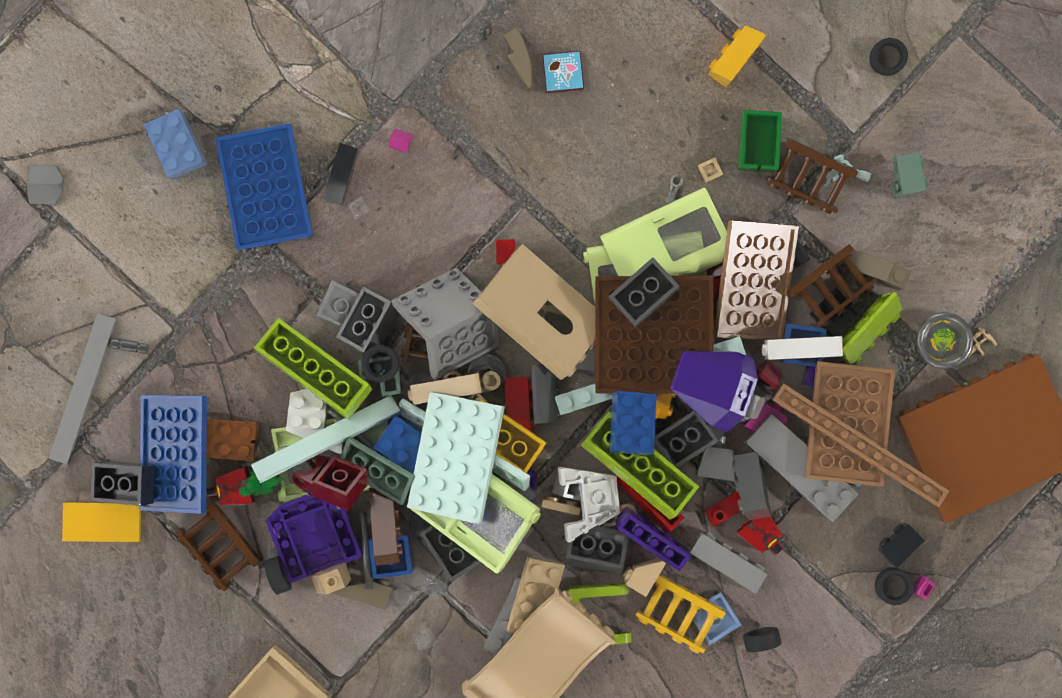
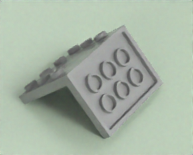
M457 268L391 300L392 306L426 340L430 374L434 380L499 346L497 325L472 304L481 291Z

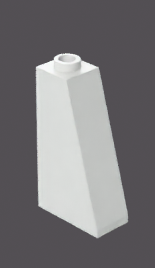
M842 336L765 340V344H762V356H765L766 360L843 356Z

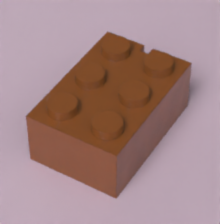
M207 418L206 458L256 461L259 443L251 442L252 440L259 439L260 422Z

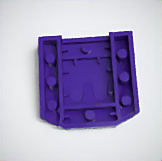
M310 494L280 504L266 519L267 526L290 583L339 563H346L363 556L346 510L315 498Z

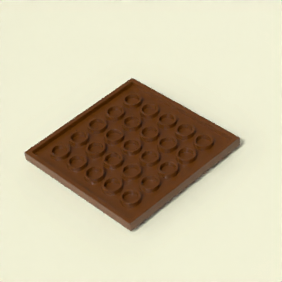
M595 276V394H614L617 391L675 394L670 387L683 351L714 352L713 276H671L680 286L679 290L636 328L608 297L631 276Z

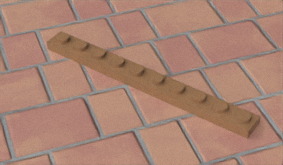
M784 383L781 384L772 398V401L934 506L940 507L949 493V490Z

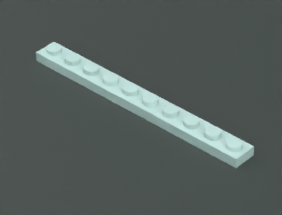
M740 336L714 345V352H739L746 355ZM595 384L555 396L560 415L613 399V394H595Z

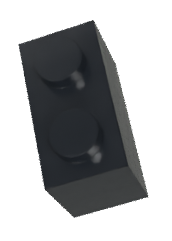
M907 523L898 524L893 529L894 533L889 538L885 537L879 543L880 547L877 549L897 568L925 541Z

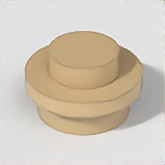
M494 371L486 372L481 379L482 386L487 390L497 389L501 382L500 376Z

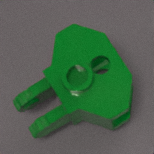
M252 471L250 472L252 476L246 479L247 483L240 487L239 492L243 497L251 494L257 496L261 493L265 496L274 491L272 487L282 482L284 478L280 477L277 479L274 476L260 483L255 472Z

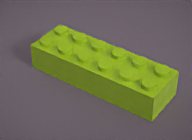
M279 318L254 347L258 354L348 420L372 391L367 382Z
M608 411L580 445L670 520L675 518L699 486L655 449L651 455L610 453L612 413Z

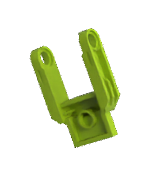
M625 583L571 586L567 589V592L572 596L574 602L581 603L580 598L628 594V586ZM631 631L629 633L613 634L616 641L615 644L632 642Z

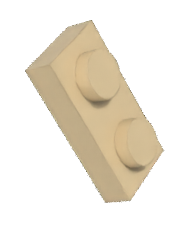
M547 496V499L543 498L541 507L575 515L580 514L581 507L577 506L578 502L566 500V503L558 501L559 498Z

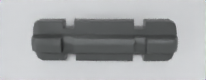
M112 339L111 348L148 354L149 344Z

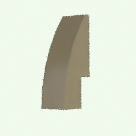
M516 27L503 35L504 41L512 51L507 57L526 89L530 91L532 89L530 59L523 38Z

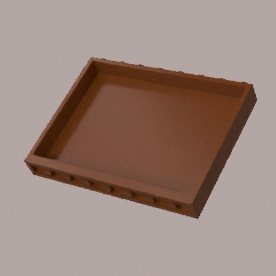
M1030 353L1022 356V361L1006 363L1004 369L988 371L986 373L987 376L981 379L980 376L970 379V384L965 386L960 384L952 387V392L936 394L934 400L918 402L916 404L917 407L911 410L909 407L900 410V415L895 416L918 471L949 490L940 507L935 506L941 522H951L1062 472V403L1040 355Z

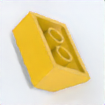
M746 25L742 30L738 28L732 36L734 41L730 45L727 43L720 51L723 54L720 59L717 60L715 58L708 67L711 69L708 75L727 88L766 35Z

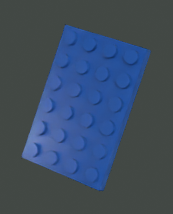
M288 123L215 138L237 251L312 237L313 232L292 124Z
M141 395L140 464L155 465L154 503L140 506L141 511L206 513L207 396Z

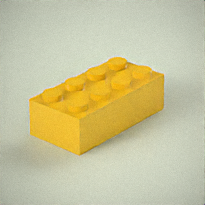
M481 399V401H480V402L488 403V402L485 401L484 399ZM503 413L495 455L527 473L547 442Z

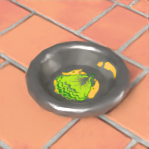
M941 312L933 314L923 321L917 331L916 345L918 353L926 363L934 368L950 369L966 361L972 351L974 339L971 328L964 319L954 313Z

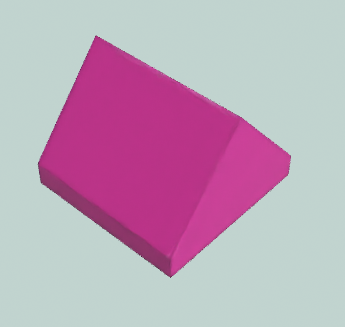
M395 129L391 135L389 147L407 153L413 135Z
M920 575L914 584L913 593L926 600L935 587V583Z

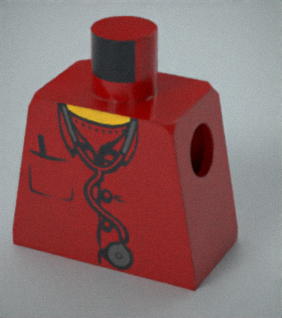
M248 466L215 478L216 486L207 487L206 489L208 498L219 497L220 505L251 504L255 502L253 494L243 497L239 492L240 487L247 483L246 479L250 477Z
M771 517L748 520L736 531L738 535L762 553L769 548L774 555H777L783 549L777 541L782 533Z

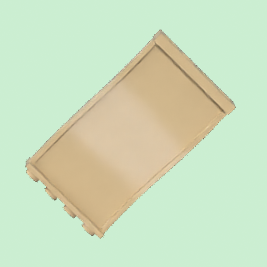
M557 587L555 593L525 620L495 657L469 681L466 680L462 684L463 695L467 698H559L589 662L608 645L616 643L613 636L614 632L609 626L606 625L604 627L596 615H590L586 612V608L580 602H574L572 596L564 590L562 592Z

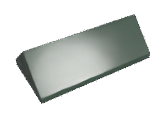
M350 436L347 438L341 459L366 468L368 485L403 505L410 495L415 475Z

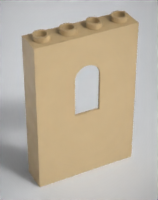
M523 244L514 251L472 303L560 380L566 376L571 377L577 370L575 368L576 364H580L586 358L587 354L585 352L595 346V306ZM546 301H549L572 322L573 329L570 334H561L537 313Z
M275 644L228 698H331L332 694Z

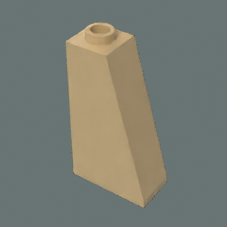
M480 373L411 385V390H408L409 401H413V405L428 402L430 392L454 397L482 393Z
M347 562L339 563L310 575L316 592L326 595L346 587L353 579Z

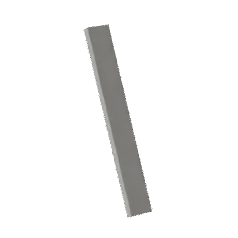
M100 313L96 315L49 459L64 464H69L117 321L115 318Z

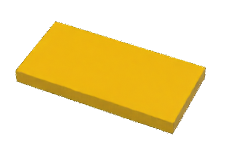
M64 502L62 541L140 542V506L116 503Z

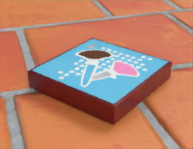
M580 51L542 54L546 93L584 90Z

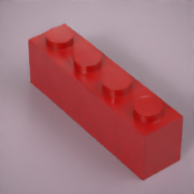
M528 377L505 378L507 416L528 430H534V419H530V411H534L533 400H529V392H533L532 381H528Z
M615 475L617 484L665 533L671 532L685 518L679 512L675 518L670 520Z

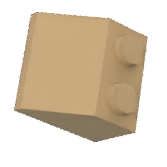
M657 557L633 563L632 567L628 566L623 574L625 584L646 597L666 562Z

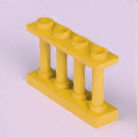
M659 574L655 581L657 588L644 612L638 610L635 614L638 617L637 620L645 625H648V623L654 625L655 630L661 634H670L672 640L679 644L686 643L689 645V649L695 653H704L706 647L702 643L715 619L717 620L718 617L723 619L726 610L666 576ZM668 589L674 592V597L660 622L650 615L663 591ZM686 599L691 602V607L678 631L667 625L680 601ZM702 608L708 611V617L694 641L685 636V633L696 612Z

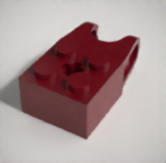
M319 454L308 459L306 462L313 469L312 471H297L291 476L293 483L301 490L349 511L368 485L366 468L336 456L331 458Z

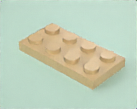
M527 556L506 628L509 633H515L525 620L555 593V589L559 588L565 567L563 563Z

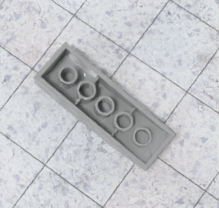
M772 414L745 441L818 512L832 523L858 495L845 482L804 478L808 446Z

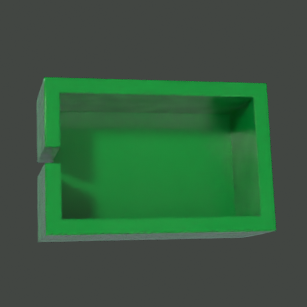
M743 110L741 112L737 171L754 172L758 168V172L776 173L779 170L782 112Z

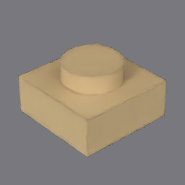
M715 157L697 166L705 183L723 175Z

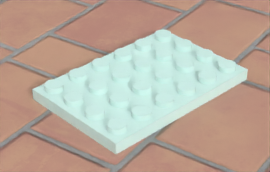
M430 392L414 470L415 478L412 481L407 508L482 524L504 406Z

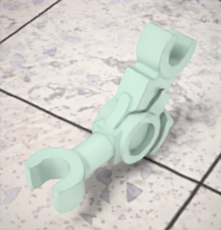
M843 154L833 158L850 167L853 166L849 161L844 160ZM834 169L831 172L829 171L825 178L826 184L822 188L828 187L831 180L832 182L836 181L839 178V172ZM857 169L856 177L868 182L871 173Z

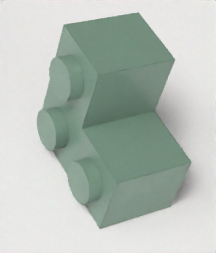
M919 152L892 158L895 178L891 180L894 199L918 195L926 191L928 182L926 176L923 175L924 160L923 157H920Z
M389 356L372 358L369 361V367L374 374L385 375L390 371L392 361ZM357 360L360 378L363 380L369 379L362 370V360ZM400 368L392 379L380 382L382 396L403 393Z

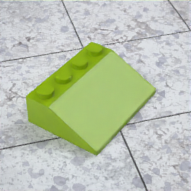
M897 293L881 294L842 337L843 356H837V358L844 364L856 365L862 359L860 355L865 350L868 352L875 345L873 341L878 336L882 337L888 329L886 327L889 323L896 322L901 316L899 312L902 310V306Z

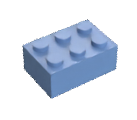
M180 109L144 124L168 178L174 180L207 165L187 118Z

